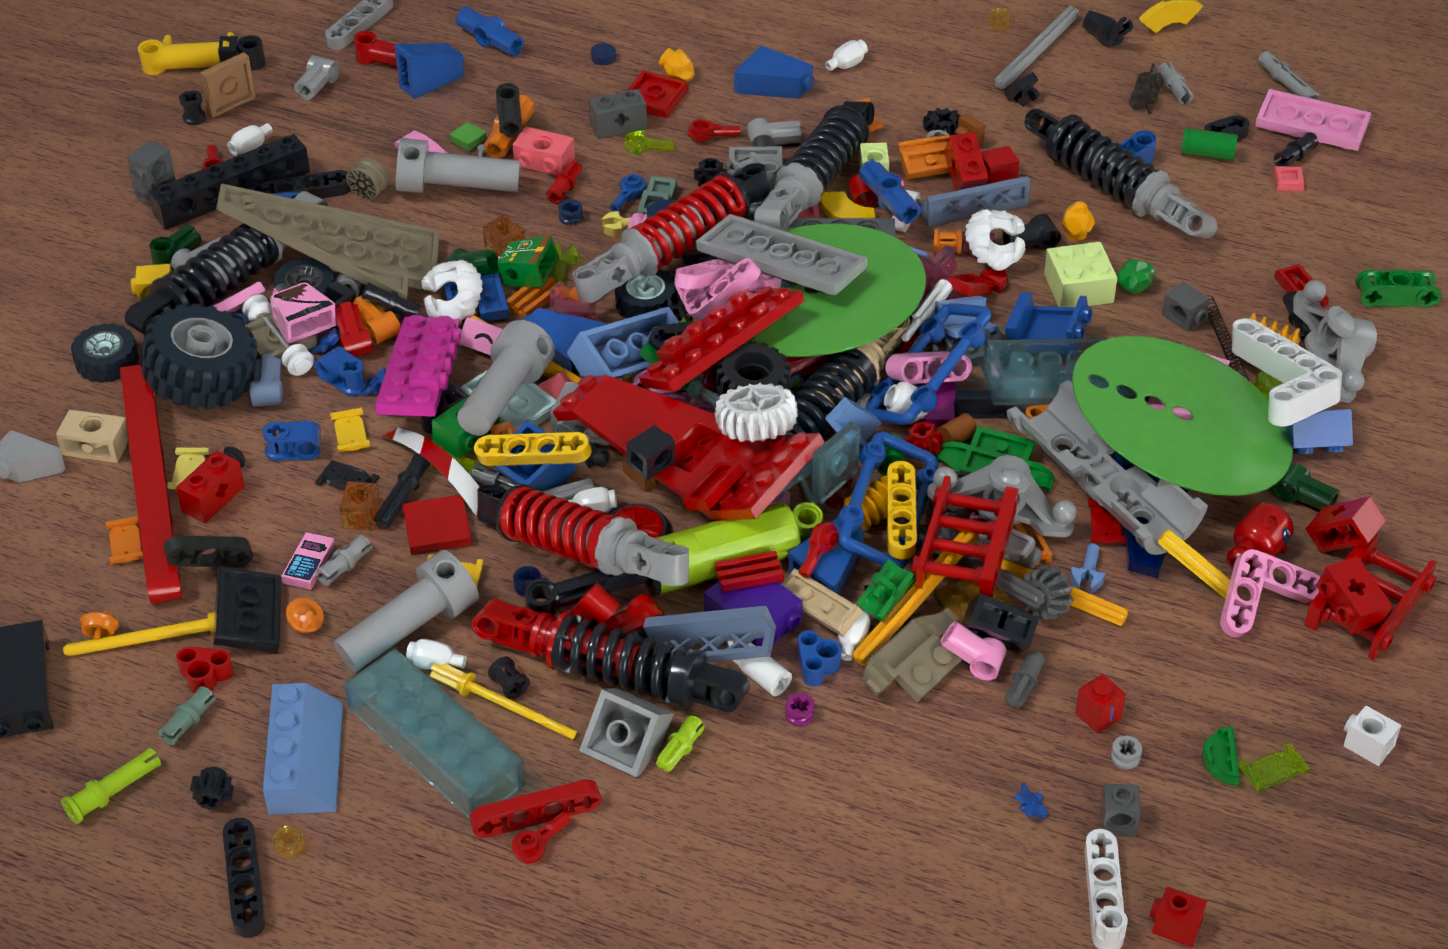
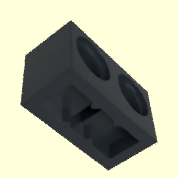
M980 593L969 601L961 625L982 639L986 637L995 638L1001 641L1007 650L1019 654L1030 647L1039 617Z

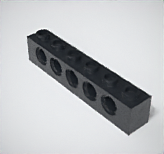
M293 134L244 154L234 156L221 163L211 165L198 172L185 175L167 184H162L148 191L154 217L167 230L217 210L221 183L248 189L256 183L310 173L307 148Z

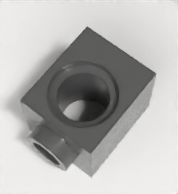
M1183 281L1165 294L1162 316L1188 332L1195 326L1203 324L1207 319L1210 298Z
M1104 783L1100 806L1101 829L1108 830L1117 837H1136L1141 813L1139 785Z

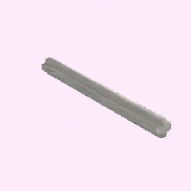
M1068 6L995 77V87L1005 90L1078 18V8Z

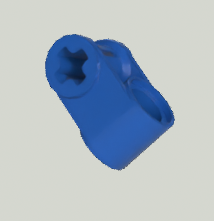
M1147 130L1137 131L1131 137L1119 143L1123 149L1130 150L1133 156L1141 157L1144 163L1151 164L1154 161L1156 135L1153 132Z
M340 346L314 362V367L319 377L347 396H359L367 388L366 380L362 377L364 370L363 362Z
M276 421L267 424L263 428V437L267 441L265 454L272 461L313 460L320 454L321 428L313 421ZM276 430L279 431V436H276ZM277 446H278V449H279V453H276V447H277Z

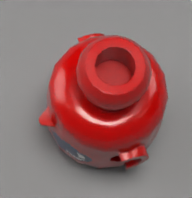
M1259 503L1250 509L1234 530L1233 540L1235 547L1228 551L1226 557L1229 567L1233 570L1236 559L1251 549L1273 557H1277L1279 553L1286 554L1287 544L1294 533V525L1290 516L1282 508L1271 503ZM1249 559L1246 563L1250 565V572L1254 567L1252 566V560Z

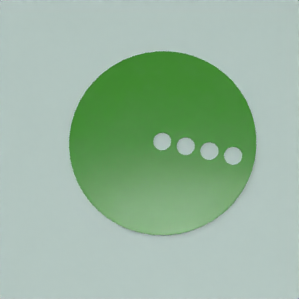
M815 224L790 228L786 232L865 256L868 260V267L835 296L822 291L814 294L807 293L804 290L805 286L801 284L786 287L791 290H801L805 301L744 344H749V341L756 342L755 344L766 343L770 348L775 347L779 349V354L783 353L788 357H808L838 353L870 343L902 324L919 305L926 287V275L922 261L911 247L903 241L876 229L848 224Z
M1122 336L1106 339L1092 345L1082 353L1075 364L1072 376L1073 392L1076 402L1088 423L1116 452L1144 471L1160 479L1202 493L1240 496L1267 490L1278 483L1289 469L1293 455L1292 445L1285 426H1276L1268 421V398L1244 376L1203 352L1164 339ZM1098 375L1108 382L1109 387H1096L1089 381L1088 376ZM1121 385L1127 386L1136 393L1137 397L1134 399L1125 398L1118 393L1116 387ZM1153 396L1163 402L1165 408L1159 410L1150 407L1145 402V397ZM1173 408H1185L1192 414L1193 419L1184 420L1174 414Z

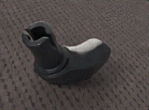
M1089 10L1084 18L1082 27L1095 34L1103 45L1115 47L1122 43L1124 35L1132 31L1133 23L1130 19L1124 23L1127 17H1122L1116 22L1109 16Z

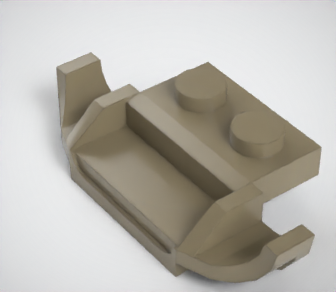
M947 607L938 614L912 619L867 661L868 663L863 674L864 684L875 696H878L893 681H896L918 703L962 660L940 644L941 637L949 625L959 618Z

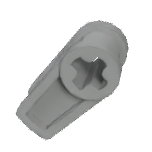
M1012 528L1004 559L1033 569L1039 562L1042 552L1039 548L1035 547L1036 542L1033 537ZM979 534L983 545L984 543L990 544L991 539H988V535Z

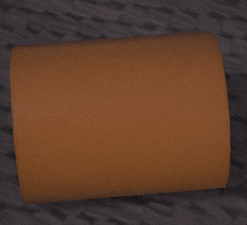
M961 414L938 428V431L942 432L944 441L942 444L953 441L963 443L974 436L977 425L969 414Z

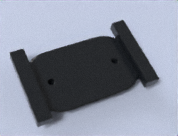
M331 460L315 483L318 486H322L325 482L350 492H359L357 495L358 499L364 500L378 481L379 475L373 474L370 476L365 470Z

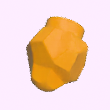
M668 48L658 62V65L663 67L666 77L688 82L695 76L693 62L682 49L674 51Z
M1076 201L1065 210L1062 219L1065 235L1072 241L1084 240L1095 224L1093 214L1088 210L1087 204L1083 201Z

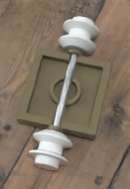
M260 294L248 298L243 304L242 312L250 322L245 327H249L257 343L256 356L258 359L263 354H273L274 357L281 359L282 364L287 367L290 374L299 376L308 372L314 363V357L308 350L317 346L316 337L311 335L288 344L273 320L271 303L268 302V299Z

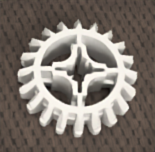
M749 383L748 386H737L736 390L730 389L727 391V394L721 395L720 400L716 401L715 408L718 429L722 431L723 435L729 436V439L738 438L740 442L745 440H751L752 443L755 440H762L764 442L765 439H776L777 435H785L786 431L793 429V425L797 423L796 417L798 416L795 396L791 394L790 390L784 389L783 386H774L772 383L762 385L761 383L751 385Z

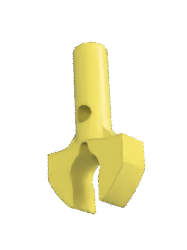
M619 211L606 214L602 218L604 234L614 238L621 237L622 232L628 229V222L631 217L623 218L619 215Z

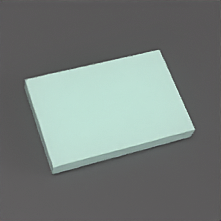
M487 371L461 386V392L466 396L471 395ZM535 383L521 384L500 414V423L511 422L514 429L521 427L528 420L538 426L550 418V412L556 400Z

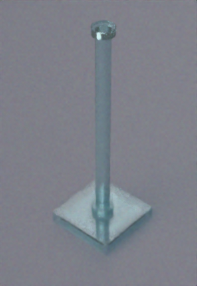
M693 380L687 388L688 396L692 398L698 397L715 407L716 401L720 400V395L703 387V384L698 380ZM849 422L813 453L812 499L822 504L858 472L860 426ZM786 431V434H785V435H795V434H793V433H791V432H789V431Z

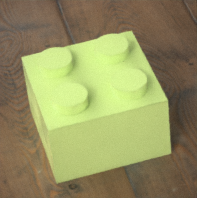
M1101 241L1047 249L1044 275L1058 307H1076L1080 296L1087 297L1088 306L1114 303L1117 276Z

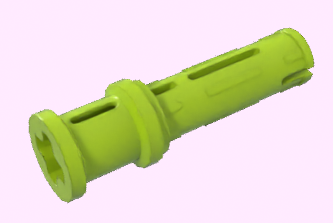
M148 748L145 752L100 781L90 780L85 784V788L71 797H63L61 804L66 814L74 823L79 824L83 821V817L97 807L104 808L107 806L111 796L153 769L161 766L158 756L145 763L156 752L152 748Z

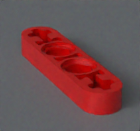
M589 779L580 780L482 805L470 813L469 820L474 835L482 838L491 837L549 822L563 811L569 816L591 811L600 805L602 797L595 781ZM558 802L552 806H547L551 803ZM519 811H524L520 814L513 815Z

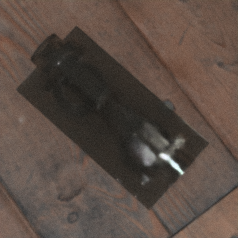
M1152 64L1149 72L1140 73L1134 86L1135 91L1132 92L1129 99V105L1134 110L1147 108L1148 114H1152L1154 105L1158 101L1160 88L1163 87V78L1161 73L1157 72L1155 64Z

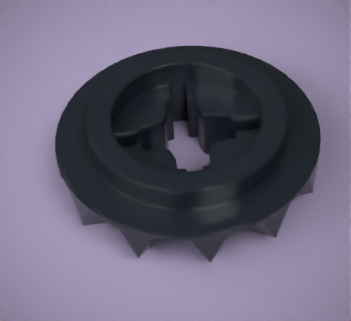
M937 107L935 111H928L927 116L923 117V127L926 132L942 130L949 135H956L955 130L958 128V120L962 115L958 114L957 110L950 111L948 107L945 110Z

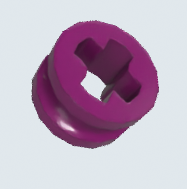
M803 693L793 694L788 697L785 704L786 720L794 726L810 724L815 715L814 700L809 695Z

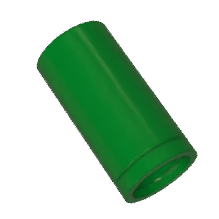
M1185 127L1181 154L1234 161L1238 135Z

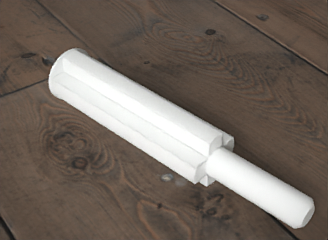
M940 279L913 313L912 323L901 336L903 341L908 342L920 325L935 314L936 301L945 300L952 292V285L947 280Z

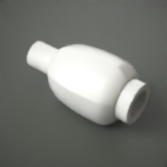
M860 39L858 41L850 40L842 44L834 51L832 59L825 62L826 68L831 71L837 67L848 69L857 65L863 60L864 54L868 52L866 43Z
M268 123L261 127L256 125L245 127L233 134L231 141L227 143V147L234 156L252 151L263 144L265 136L272 133L273 129Z
M594 487L579 491L572 500H568L581 506L590 507L593 510L603 511L606 514L612 508L618 507L615 489L608 490L605 487Z
M862 611V615L843 637L838 634V639L842 646L841 658L843 660L851 661L853 659V651L868 636L871 620L864 611Z
M420 639L417 642L411 641L406 652L407 660L413 661L416 667L431 670L433 664L440 666L445 663L464 669L467 661L466 656L455 654L447 644L429 639Z

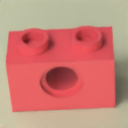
M525 126L513 143L514 160H520V167L557 175L563 172L568 164L575 159L574 138Z

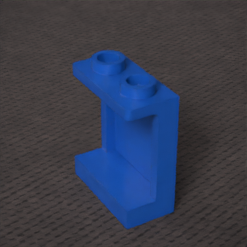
M1021 292L1005 326L1007 341L1010 342L1011 338L1028 344L1026 351L1076 353L1079 343L1084 341L1086 326L1092 321V307L1088 306L1086 296L1079 297L1076 307L1034 306L1032 293Z

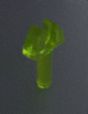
M645 130L627 133L626 140H624L625 150L637 156H641L643 149L673 151L675 147L673 140L645 137Z
M560 242L555 245L559 255L553 275L555 283L558 281L563 283L568 264H579L578 252L575 246L571 243L570 250L562 255V244Z

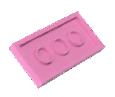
M1269 89L1256 118L1255 127L1289 134L1293 137H1303L1306 133L1312 132L1317 136V139L1314 141L1358 151L1368 127L1371 112Z

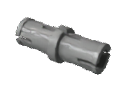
M1166 62L1161 64L1158 68V73L1166 82L1167 90L1175 95L1179 104L1183 105L1185 103L1186 105L1190 103L1194 95L1187 87L1184 76L1176 71L1171 62H1168V65Z
M358 535L342 550L341 548L337 549L333 553V557L315 571L318 581L325 586H329L342 573L351 571L355 567V563L372 550V545H368L371 543L369 539L364 535Z

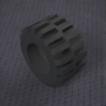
M749 341V344H742L717 362L715 378L716 400H720V396L727 394L728 390H736L737 386L744 387L748 386L749 383L751 385H758L759 383L767 385L772 383L774 386L780 385L784 389L789 390L791 371L790 363L786 361L787 357L783 353L779 354V349L775 347L770 348L766 343L755 344L756 342Z

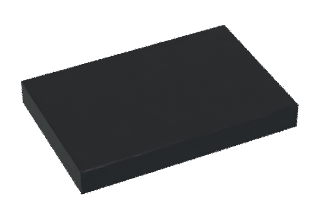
M219 566L216 580L213 645L277 654L280 647L281 575Z

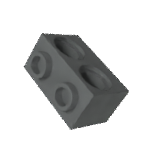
M148 141L127 157L136 198L140 202L152 206L148 191L176 180L170 150L155 142Z

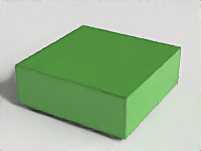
M466 122L449 134L450 142L467 151L472 150L487 139L486 131L469 122Z

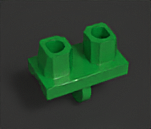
M888 559L879 573H874L871 577L870 585L858 599L856 606L879 621L884 622L916 579L915 574L902 569Z

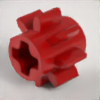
M919 422L911 429H908L909 437L905 438L906 442L924 449L933 455L941 451L939 444L944 441L942 432L936 431L935 424Z

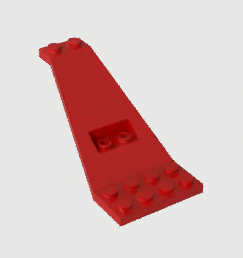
M608 375L585 376L578 382L579 386L573 392L561 398V404L552 412L557 421L578 420L626 457L627 442L653 425H656L664 433L670 434L676 444L675 463L653 477L683 499L717 462H740L745 471L743 475L710 510H699L713 521L757 519L825 443L820 433L805 434L804 432L796 435H777L776 439L768 438L764 442L762 440H755L753 443L751 440L740 442L738 438L729 439V436L723 435L722 431L718 429L714 413Z

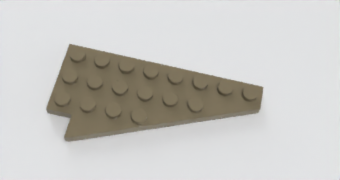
M221 183L217 210L328 265L332 271L341 272L365 285L370 282L388 292L395 291L398 293V296L406 299L408 287L424 290L421 283L423 277L437 265L439 230Z

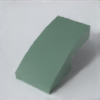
M651 175L647 190L643 191L637 212L647 214V207L659 199L673 201L678 187L677 179Z

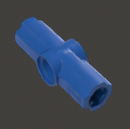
M467 6L460 9L456 17V25L472 33L478 44L483 47L491 44L513 57L520 53L521 48L524 46V38L507 29L504 22L498 16L487 18Z
M874 159L864 163V166L859 170V177L878 197V205L882 209L890 210L900 222H905L906 225L915 222L917 216L921 214V206L902 187L900 176L889 173L880 162H875Z

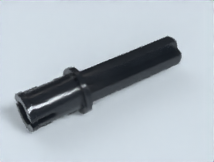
M415 454L405 471L398 474L397 483L374 516L377 527L389 528L403 507L402 504L407 501L413 490L419 488L420 479L431 465L420 454Z

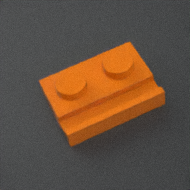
M949 134L898 143L897 150L900 152V159L907 180L949 173L944 155Z

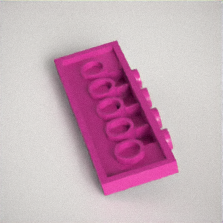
M421 315L404 317L375 403L377 415H436L442 391L448 388V375L452 374L453 369L452 360H456L457 346H460L461 343L460 318L452 319L449 316L432 318Z

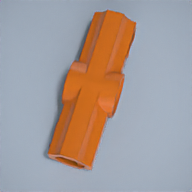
M520 94L522 126L524 129L535 111V103L528 96ZM497 115L493 131L484 143V152L488 153L491 158L505 156L521 132L515 137H507L505 134L500 133Z

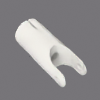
M728 641L729 647L734 644L733 641ZM749 643L747 646L754 647L755 645ZM771 657L733 660L739 665L743 673L772 696L782 694L791 683L792 674Z

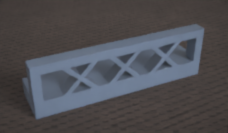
M1028 176L929 196L926 197V201L919 202L921 206L920 215L927 227L972 218L971 215L981 210L1007 211L1026 207L1029 204L1031 180Z
M767 606L645 618L643 626L647 636L653 637L656 641L655 653L660 644L665 641L674 647L671 658L680 646H684L688 650L695 644H703L704 646L700 650L706 652L707 662L770 657L776 631V625ZM756 638H764L762 646H747ZM725 641L734 642L727 649H717Z

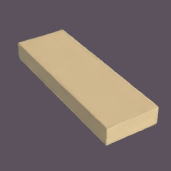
M795 568L782 583L784 587L803 600V613L842 637L863 613L858 606L812 578L802 577Z

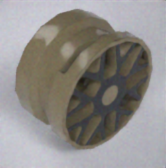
M369 157L359 160L355 167L350 169L346 175L350 189L357 196L365 200L375 199L379 192L384 190L389 184V175L386 169L378 161Z

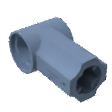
M263 354L260 359L256 360L255 380L250 383L253 407L283 405L281 359L274 357L273 354Z

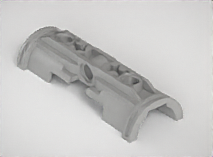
M1067 380L1061 383L1056 397L1046 408V411L1031 419L1027 418L1016 406L1007 410L1009 422L1021 433L1031 436L1059 466L1078 482V485L1127 528L1148 553L1159 555L1168 552L1157 542L1160 535L1167 529L1172 530L1185 541L1202 521L1208 505L1199 497L1192 499L1178 485L1160 479L1159 483L1155 482L1145 471L1136 465L1125 470L1109 456L1115 450L1095 432L1082 414L1076 402L1071 381ZM1067 445L1071 449L1061 451L1056 446ZM1136 517H1144L1149 520V523L1141 524Z

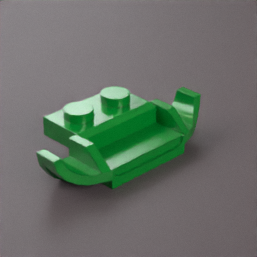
M977 426L971 445L954 441L946 442L941 445V451L937 456L938 462L943 461L960 476H966L982 469L1000 456H1016L1028 464L1031 475L1039 488H1044L1046 491L1051 492L1055 481L1054 474L1048 468L1030 461L1035 448V440L982 426Z

